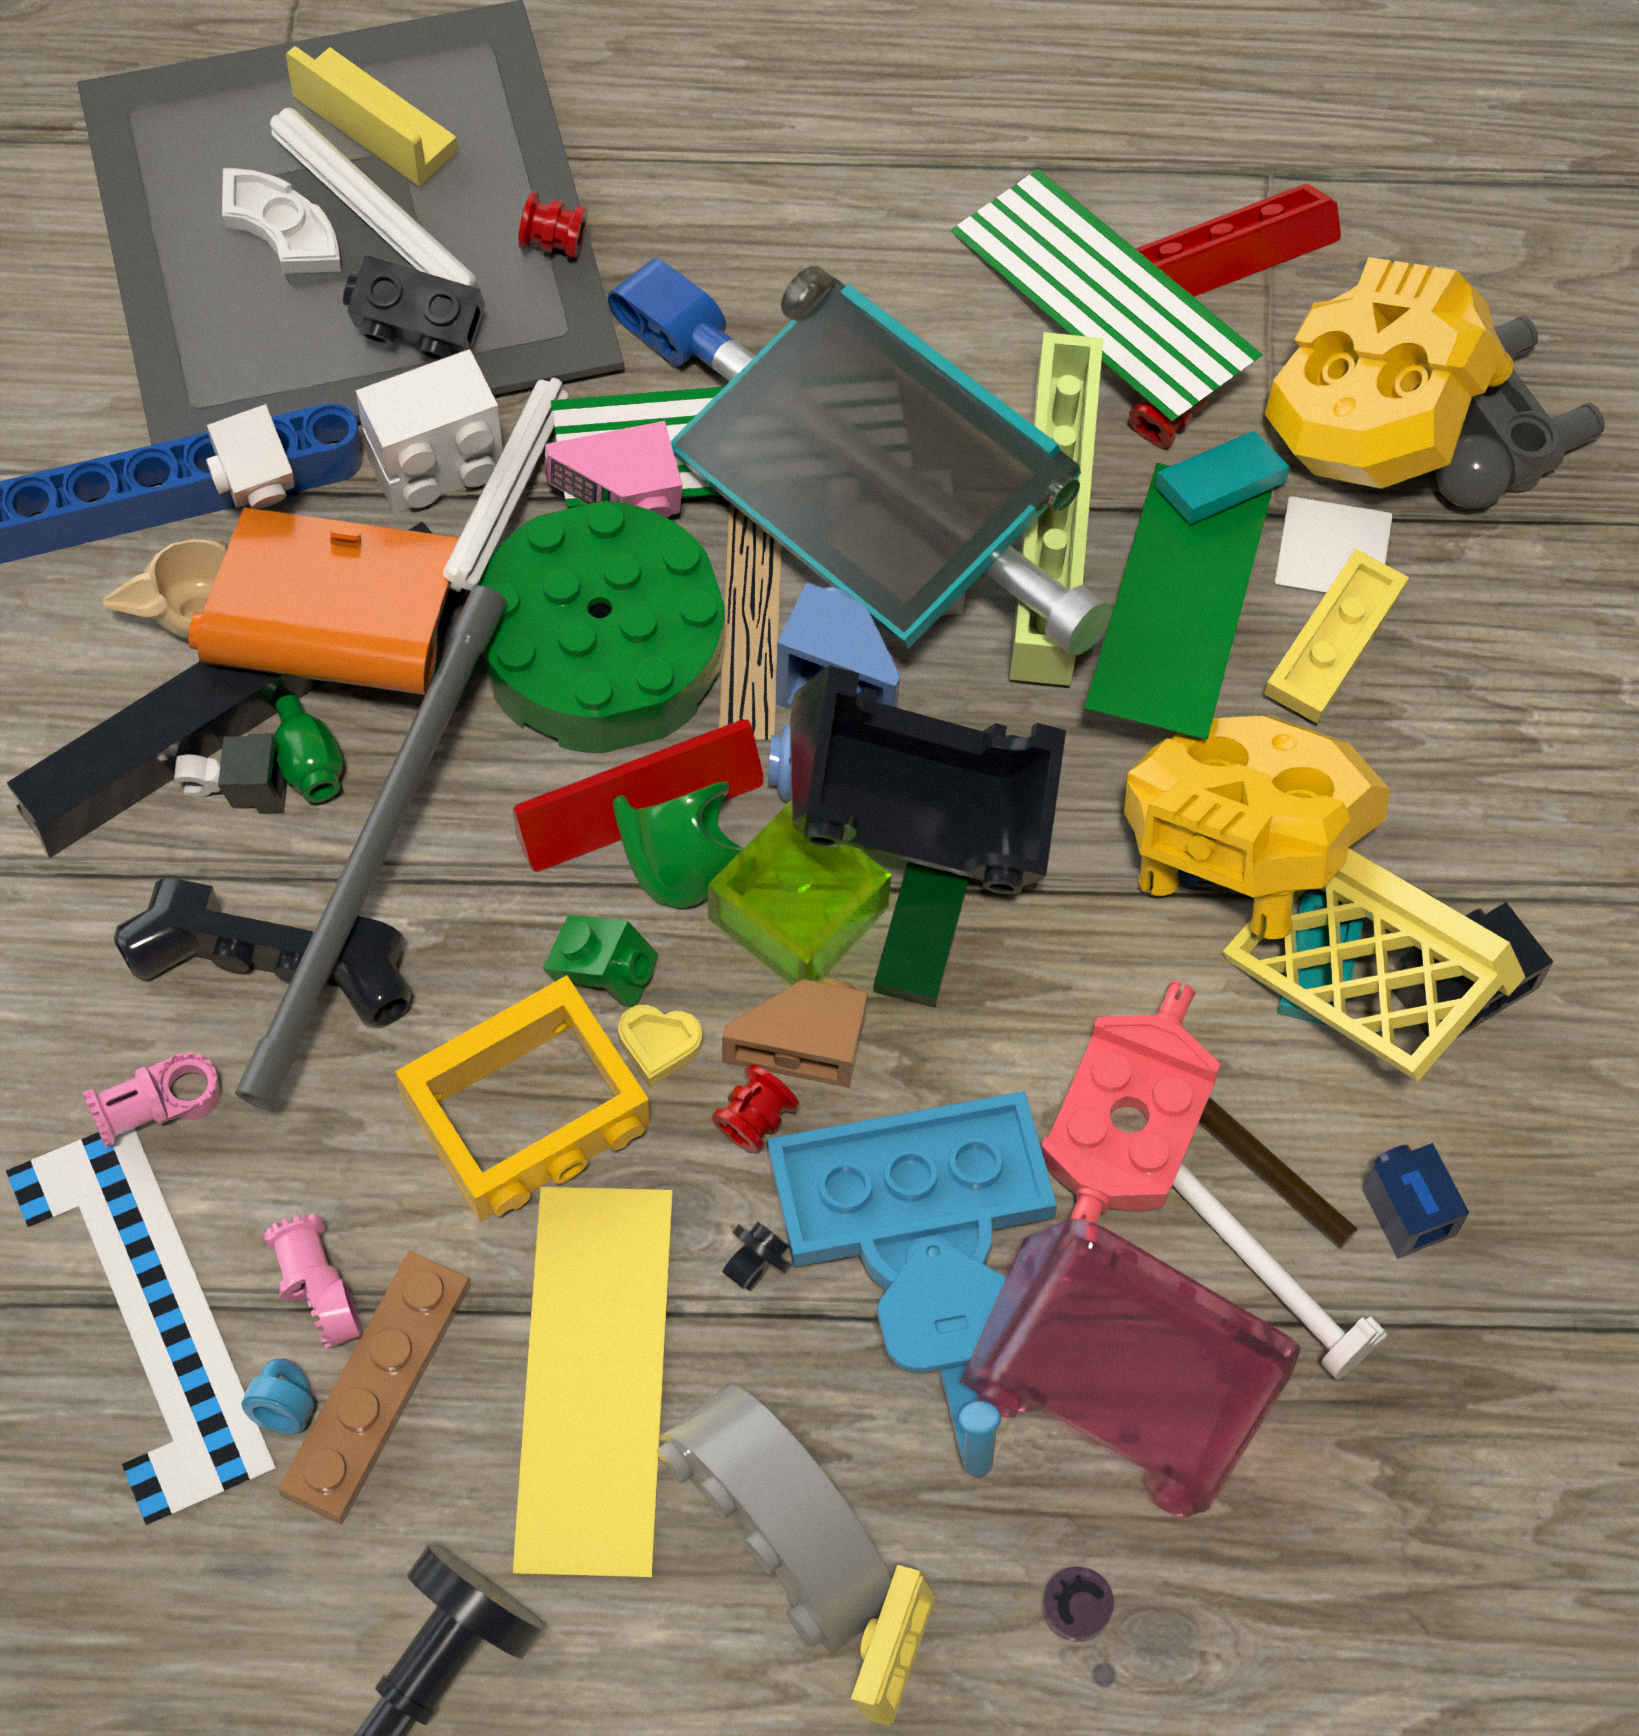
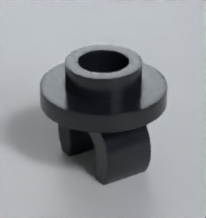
M758 1221L750 1231L738 1224L732 1232L745 1245L732 1256L722 1270V1273L741 1288H746L751 1292L761 1281L770 1264L784 1273L787 1272L792 1264L782 1255L789 1245Z

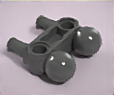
M1524 315L1494 328L1505 352L1511 358L1533 351L1535 349L1534 345L1538 343L1536 327ZM1513 369L1512 374L1505 382L1495 387L1488 385L1485 393L1471 398L1451 463L1435 470V481L1441 494L1454 505L1467 509L1488 507L1503 495L1506 490L1511 492L1531 490L1538 484L1542 474L1561 465L1564 452L1600 438L1601 432H1604L1605 428L1603 415L1594 404L1589 402L1564 414L1550 418Z

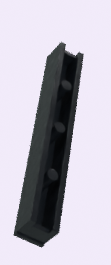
M423 521L409 529V531L433 534ZM449 588L444 606L465 593L464 588L460 592ZM199 661L7 782V785L19 802L16 806L18 812L41 841L45 853L51 858L174 779L177 756L198 755L208 758L222 749L223 737L242 736L277 714L275 704L280 698L287 695H296L300 699L327 681L204 664Z

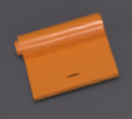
M243 507L203 612L195 611L192 615L188 636L190 649L198 650L199 661L204 664L426 695L433 680L436 663L437 626L451 584L450 581L443 577V569L459 537Z

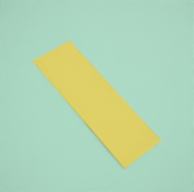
M540 1187L513 1573L652 1577L658 1472L657 1449L659 1448L673 1190Z

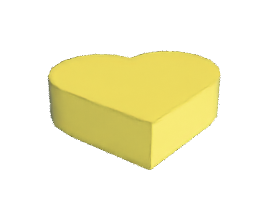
M636 1005L625 1011L618 1022L619 1043L649 1087L691 1063L702 1049L701 1025L692 1014L684 1011H672L663 1014L653 1006Z

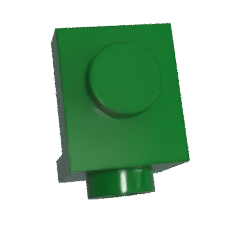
M568 915L542 969L554 981L567 975L573 985L605 988L622 1006L634 1007L637 1005L647 982L651 978L658 960V953L627 920Z

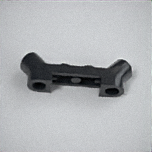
M168 878L155 882L147 910L117 925L114 942L132 974L144 980H148L186 958L194 956L211 960L216 966L227 971L243 973L252 968L274 973L279 979L290 983L314 931L222 913L213 886ZM358 916L327 984L341 988L364 1025L382 1027L403 1015L411 999L412 991L396 968L405 938L401 932L384 922Z

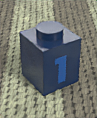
M1433 1143L1413 1151L1409 1145H1401L1384 1152L1374 1160V1166L1362 1190L1397 1259L1457 1236L1469 1211Z

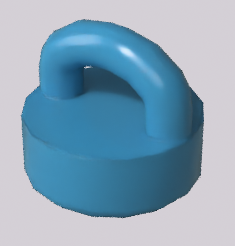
M285 1358L269 1361L263 1368L261 1375L251 1380L241 1401L242 1409L251 1421L269 1431L288 1435L302 1432L305 1429L315 1407L314 1401L311 1398V1389L307 1377L295 1363ZM279 1376H283V1377L286 1378L288 1381H286V1380H284V1379H280V1378H278V1377H279Z

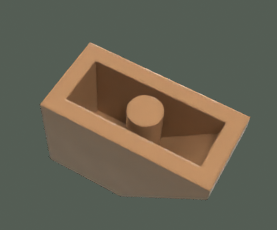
M825 978L819 982L803 979L725 1024L722 1036V1062L744 1067L753 1064L773 1073L850 1088L866 1017L868 992L856 990L852 984L840 979Z

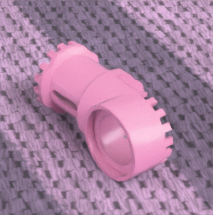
M187 1052V1055L182 1056V1053H179L148 1068L145 1066L135 1070V1078L99 1093H96L92 1088L82 1093L88 1109L92 1113L93 1121L95 1120L100 1137L105 1147L115 1144V1137L152 1120L160 1125L176 1117L184 1120L203 1118L212 1112L218 1104L221 1089L216 1069L212 1066L211 1061L204 1059V1056L201 1054L197 1056L193 1052ZM198 1073L207 1079L206 1091L196 1100H179L171 1093L172 1084L182 1074Z
M303 1214L300 1219L298 1215L292 1216L293 1223H289L287 1218L281 1220L282 1224L274 1223L272 1225L273 1228L267 1229V1232L264 1233L266 1246L275 1250L283 1276V1281L279 1284L281 1298L285 1301L309 1300V1307H313V1310L310 1311L312 1317L318 1315L320 1318L319 1321L314 1322L315 1327L322 1326V1329H324L319 1331L318 1335L320 1338L325 1337L321 1342L326 1349L361 1337V1325L349 1289L344 1279H340L337 1268L329 1266L320 1238V1235L325 1231L322 1217L317 1214H312L309 1217Z

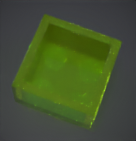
M792 799L708 884V919L788 983L794 985L803 979L819 982L888 909L892 874L858 848L843 844L837 848H824L805 842L803 840L804 833L796 830L792 825Z

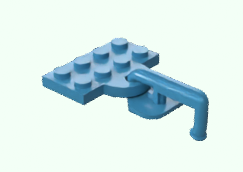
M1025 1091L767 1138V1153L793 1267L860 1255L869 1276L886 1290L878 1304V1319L889 1357L897 1366L910 1372L940 1371L963 1466L967 1473L975 1478L986 1476L994 1462L996 1429H998L1001 1423V1414L997 1407L980 1400L972 1363L1005 1356L1016 1346L1021 1334V1318L1010 1281L1002 1274L986 1266L992 1252V1230L1053 1219L1056 1217L1057 1209Z

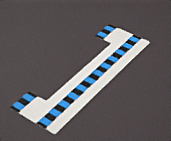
M135 1128L115 1137V1144L105 1147L99 1132L5 1170L27 1227L79 1207L172 1436L173 1442L122 1464L145 1525H149L276 1469L259 1426L251 1421L242 1409L241 1401L245 1392Z

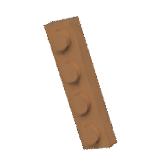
M410 1250L408 1251L280 1483L278 1490L282 1497L342 1525L469 1291L471 1286L468 1277Z

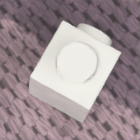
M266 404L207 425L210 441L216 456L206 459L209 471L219 494L230 490L236 508L249 503L252 509L271 506L286 497L285 490L294 488L293 472Z

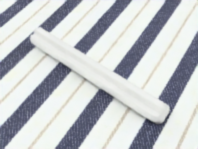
M284 108L280 114L273 116L270 121L272 136L418 271L477 288L475 275L296 110Z
M553 377L550 382L541 379L535 384L443 569V577L451 582L450 588L452 590L460 592L462 588L472 590L474 586H478L545 448V444L554 429L551 400L568 399V393L561 388L562 381Z

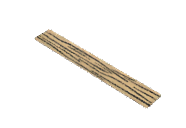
M784 489L765 490L783 505ZM729 502L725 585V647L721 673L719 728L742 719H748L752 726L755 740H771V735H775L782 545Z

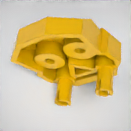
M1368 257L1357 286L1330 301L1313 302L1293 339L1300 347L1273 380L1265 416L1294 455L1313 475L1382 489L1450 465L1471 398L1485 393L1488 385L1495 387L1505 382L1513 372L1514 363L1510 355L1505 352L1494 330L1488 302L1457 270L1439 267L1431 269L1430 266L1414 264L1412 266L1410 263L1395 261L1393 264L1390 260Z
M1272 715L1213 718L1208 740L1176 732L1172 740L1166 738L1152 747L1127 775L1124 815L1135 832L1141 855L1138 885L1142 891L1147 892L1150 889V878L1153 877L1151 895L1165 896L1172 894L1179 887L1178 872L1180 869L1253 897V914L1250 919V928L1253 933L1258 936L1262 933L1263 920L1266 919L1264 938H1284L1292 930L1291 916L1294 892L1296 890L1323 888L1346 864L1348 847L1386 821L1390 788L1349 742Z

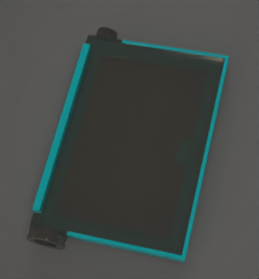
M810 266L793 278L783 294L781 310L791 322L670 442L674 456L832 587L841 589L849 593L855 600L865 603L873 621L909 649L1049 506L1059 512L1067 508L1074 501L1080 489V482L1076 478L1081 474L1078 463L1063 453L1055 441L850 284L844 285L823 268Z

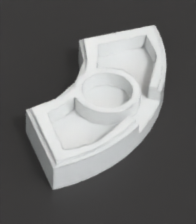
M223 168L222 218L225 228L248 231L266 240L278 254L283 274L341 272V259L335 232L327 216L318 205L312 204L305 197L292 190L290 183L275 176L253 170Z

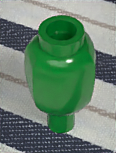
M284 696L275 704L281 720V724L274 733V737L279 744V754L276 756L278 765L289 786L295 791L302 793L306 801L312 803L326 801L335 796L340 789L338 778L343 768V761L338 744L325 722L304 712L298 696Z

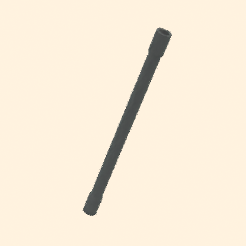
M474 586L451 632V641L269 1029L266 1035L258 1042L238 1084L235 1094L253 1106L266 1110L272 1109L296 1058V1048L478 657L486 650L503 614L507 601L500 593L485 586Z

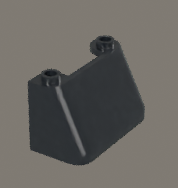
M831 665L827 666L795 692L790 714L792 825L796 830L804 833L803 840L805 842L824 848H837L843 844L982 880L985 889L1001 894L1020 893L1022 886L1035 883L1046 877L1066 730L1036 723L1032 726L1031 736L1021 738L1015 735H1006L1007 726L994 723L984 731L881 704L876 702L877 690L865 687L857 693L859 673Z

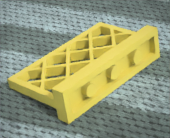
M1349 848L1346 864L1323 888H1319L1326 892L1327 908L1295 914L1294 903L1306 889L1294 892L1291 916L1292 930L1289 935L1284 937L1285 955L1258 960L1249 954L1264 938L1266 919L1263 920L1262 933L1259 936L1253 933L1249 921L1222 951L1228 962L1417 1082L1498 990L1510 996L1525 978L1510 942ZM1338 900L1344 904L1338 906ZM1364 917L1374 922L1375 937L1341 943L1340 922ZM1325 925L1329 926L1330 946L1297 952L1296 931ZM1385 929L1389 930L1392 933L1386 934ZM1411 946L1422 950L1423 966L1389 973L1387 951ZM1376 954L1378 975L1344 982L1342 960ZM1434 958L1439 960L1441 963L1434 964ZM1331 963L1333 984L1304 989L1299 986L1298 969ZM1287 971V977L1280 974L1281 972ZM1464 975L1475 982L1461 999L1438 1003L1437 980ZM1425 983L1427 1005L1392 1012L1390 990ZM1379 992L1381 1014L1359 1019H1352L1346 1015V998ZM1334 1001V1007L1326 1002ZM1428 1022L1429 1036L1412 1055L1395 1046V1028ZM1382 1031L1383 1038L1377 1035L1375 1032Z

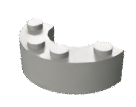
M730 1384L661 1435L660 1443L662 1446L657 1449V1454L664 1466L681 1484L689 1478L722 1518L726 1519L732 1514L749 1534L743 1540L747 1550L766 1573L771 1574L775 1571L786 1592L787 1600L793 1607L787 1612V1616L799 1635L810 1646L813 1647L820 1641L831 1656H833L864 1631L872 1618L879 1619L892 1581L881 1556L860 1521L825 1472L794 1435L762 1403L742 1388Z

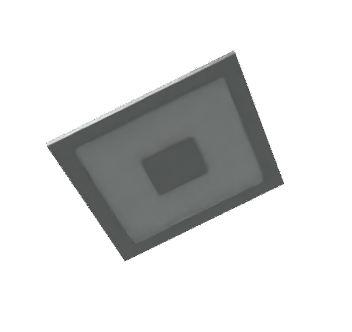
M523 0L77 81L151 445L208 432V424L265 404L270 416H275L321 404L336 403L351 410L357 422H361L356 390L437 361L419 354L416 351V344L395 339L393 345H384L359 335L360 328L354 326L347 313L348 306L343 305V293L350 272L352 270L360 272L364 256L367 255L414 270L417 269L272 136L270 121L274 115L280 114L284 108L296 110L475 275V284L480 289L486 305L471 352L493 395L531 388L541 379L550 382L551 378L554 377L560 381H566L624 369V360L587 228L585 229L583 243L577 258L566 256V252L560 249H556L553 254L542 252L540 249L541 245L531 243L527 250H521L518 247L521 216L530 192H538L541 203L550 204V201L554 199L563 201L567 209L574 210L577 206H580ZM296 46L315 60L331 47L455 135L458 152L420 186L416 185L293 96L286 53ZM223 168L253 170L275 176L290 183L292 190L305 197L312 204L318 205L327 216L335 232L341 259V272L283 274L279 256L266 240L249 231L225 228L222 218Z

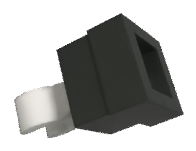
M273 733L223 737L221 762L217 759L198 755L177 756L174 781L184 782V796L204 797L212 792H219L221 790L231 807L255 806L259 814L284 813L287 782L276 759V756L279 754V744Z

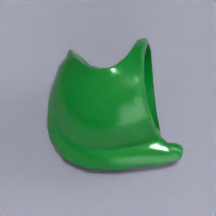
M718 782L678 798L640 809L632 807L624 795H619L613 799L615 819L628 862L639 885L656 903L678 909L694 907L721 890L741 870L745 860L749 857L750 852L729 840L718 825L719 807L729 792L728 782Z

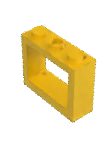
M567 975L395 1071L400 1097L479 1222L493 1214L501 1217L511 1209L518 1210L529 1200L531 1192L552 1180L554 1183L559 1184L572 1179L584 1170L588 1164V1159L609 1147L613 1151L627 1147L628 1142L635 1137L641 1136L645 1131V1127L650 1124L648 1097ZM571 1029L615 1097L482 1173L439 1103Z

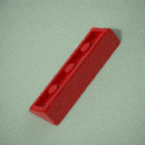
M1306 183L1135 249L1195 297L1337 242L1341 237L1337 201Z
M742 719L516 804L513 807L516 837L530 868L534 872H540L621 841L613 810V799L619 795H624L632 807L640 809L678 798L718 782L726 781L729 783V792L723 801L760 788L763 785V771L752 726L748 719Z

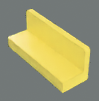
M296 46L286 53L293 96L416 185L420 186L458 152L455 135L331 47L315 60Z

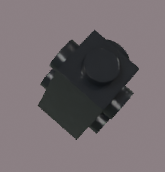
M367 255L364 256L360 272L354 270L350 272L343 293V305L348 306L347 313L354 326L360 328L359 335L384 345H393L395 339L416 344V351L419 354L437 361L472 349L486 305L479 288Z

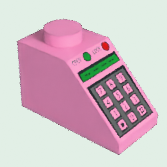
M665 421L545 444V475L547 483L570 494L583 503L590 504L598 501H610L631 504L649 509L666 518L670 517L671 514L680 513L682 481Z

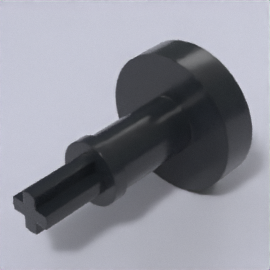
M428 1544L407 1573V1577L437 1607L388 1675L384 1674L375 1686V1689L382 1697L354 1736H406L416 1721L427 1725L436 1713L434 1708L483 1639L500 1650L522 1659L544 1629V1626L523 1605L481 1573L443 1549Z

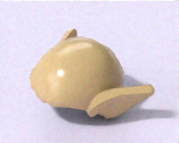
M190 539L170 544L148 562L142 574L131 578L105 596L102 600V605L104 609L155 619L163 628L182 638H188L192 615L195 611L203 612L229 544L220 540L215 542L206 539Z

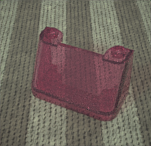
M1067 1219L1023 1239L960 1383L980 1394L978 1401L988 1402L997 1407L1001 1416L1014 1418L1017 1416L1018 1411L1032 1412L1042 1409L1149 1471L1145 1484L1154 1493L1152 1499L1154 1504L1168 1513L1188 1518L1193 1514L1206 1512L1210 1509L1291 1378L1301 1349L1297 1342L1284 1332L1114 1232L1086 1220Z

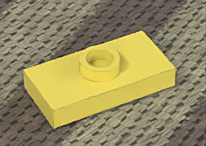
M897 1565L879 1619L872 1618L869 1621L861 1642V1658L864 1662L851 1700L866 1720L890 1727L891 1723H894L936 1599L934 1592L919 1570Z

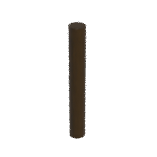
M1209 1097L1199 1123L1340 1249L1343 1248L1356 1234L1358 1228Z

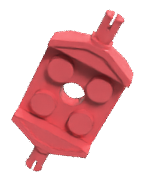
M1171 981L1157 1014L1097 1017L1093 1035L1052 1130L1049 1136L1044 1138L1041 1146L1045 1165L1050 1173L1076 1194L1075 1202L1077 1203L1066 1228L1063 1230V1235L1073 1242L1080 1225L1083 1224L1079 1233L1078 1244L1089 1245L1101 1213L1106 1214L1108 1208L1144 1212L1164 1207L1220 1069V1063L1183 1028L1182 1022L1192 998L1196 994L1194 988L1188 984H1185L1179 1000H1177L1182 982ZM1133 1107L1142 1112L1146 1118L1147 1125L1138 1132L1126 1133L1113 1125L1110 1116L1119 1108Z

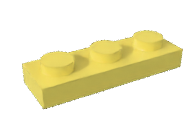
M1355 549L1268 680L1264 695L1318 724L1405 591L1409 577Z

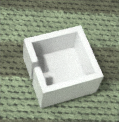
M470 349L356 390L360 419L364 427L362 431L367 459L394 514L411 507H425L433 503L438 497L464 487H478L487 483L503 450L499 408Z

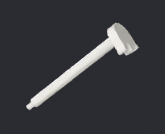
M1183 1163L1181 1164L1172 1186L1324 1344L1329 1352L1323 1358L1321 1364L1336 1380L1353 1370L1386 1339L1388 1335L1385 1330L1371 1316L1368 1319L1362 1317L1345 1333Z

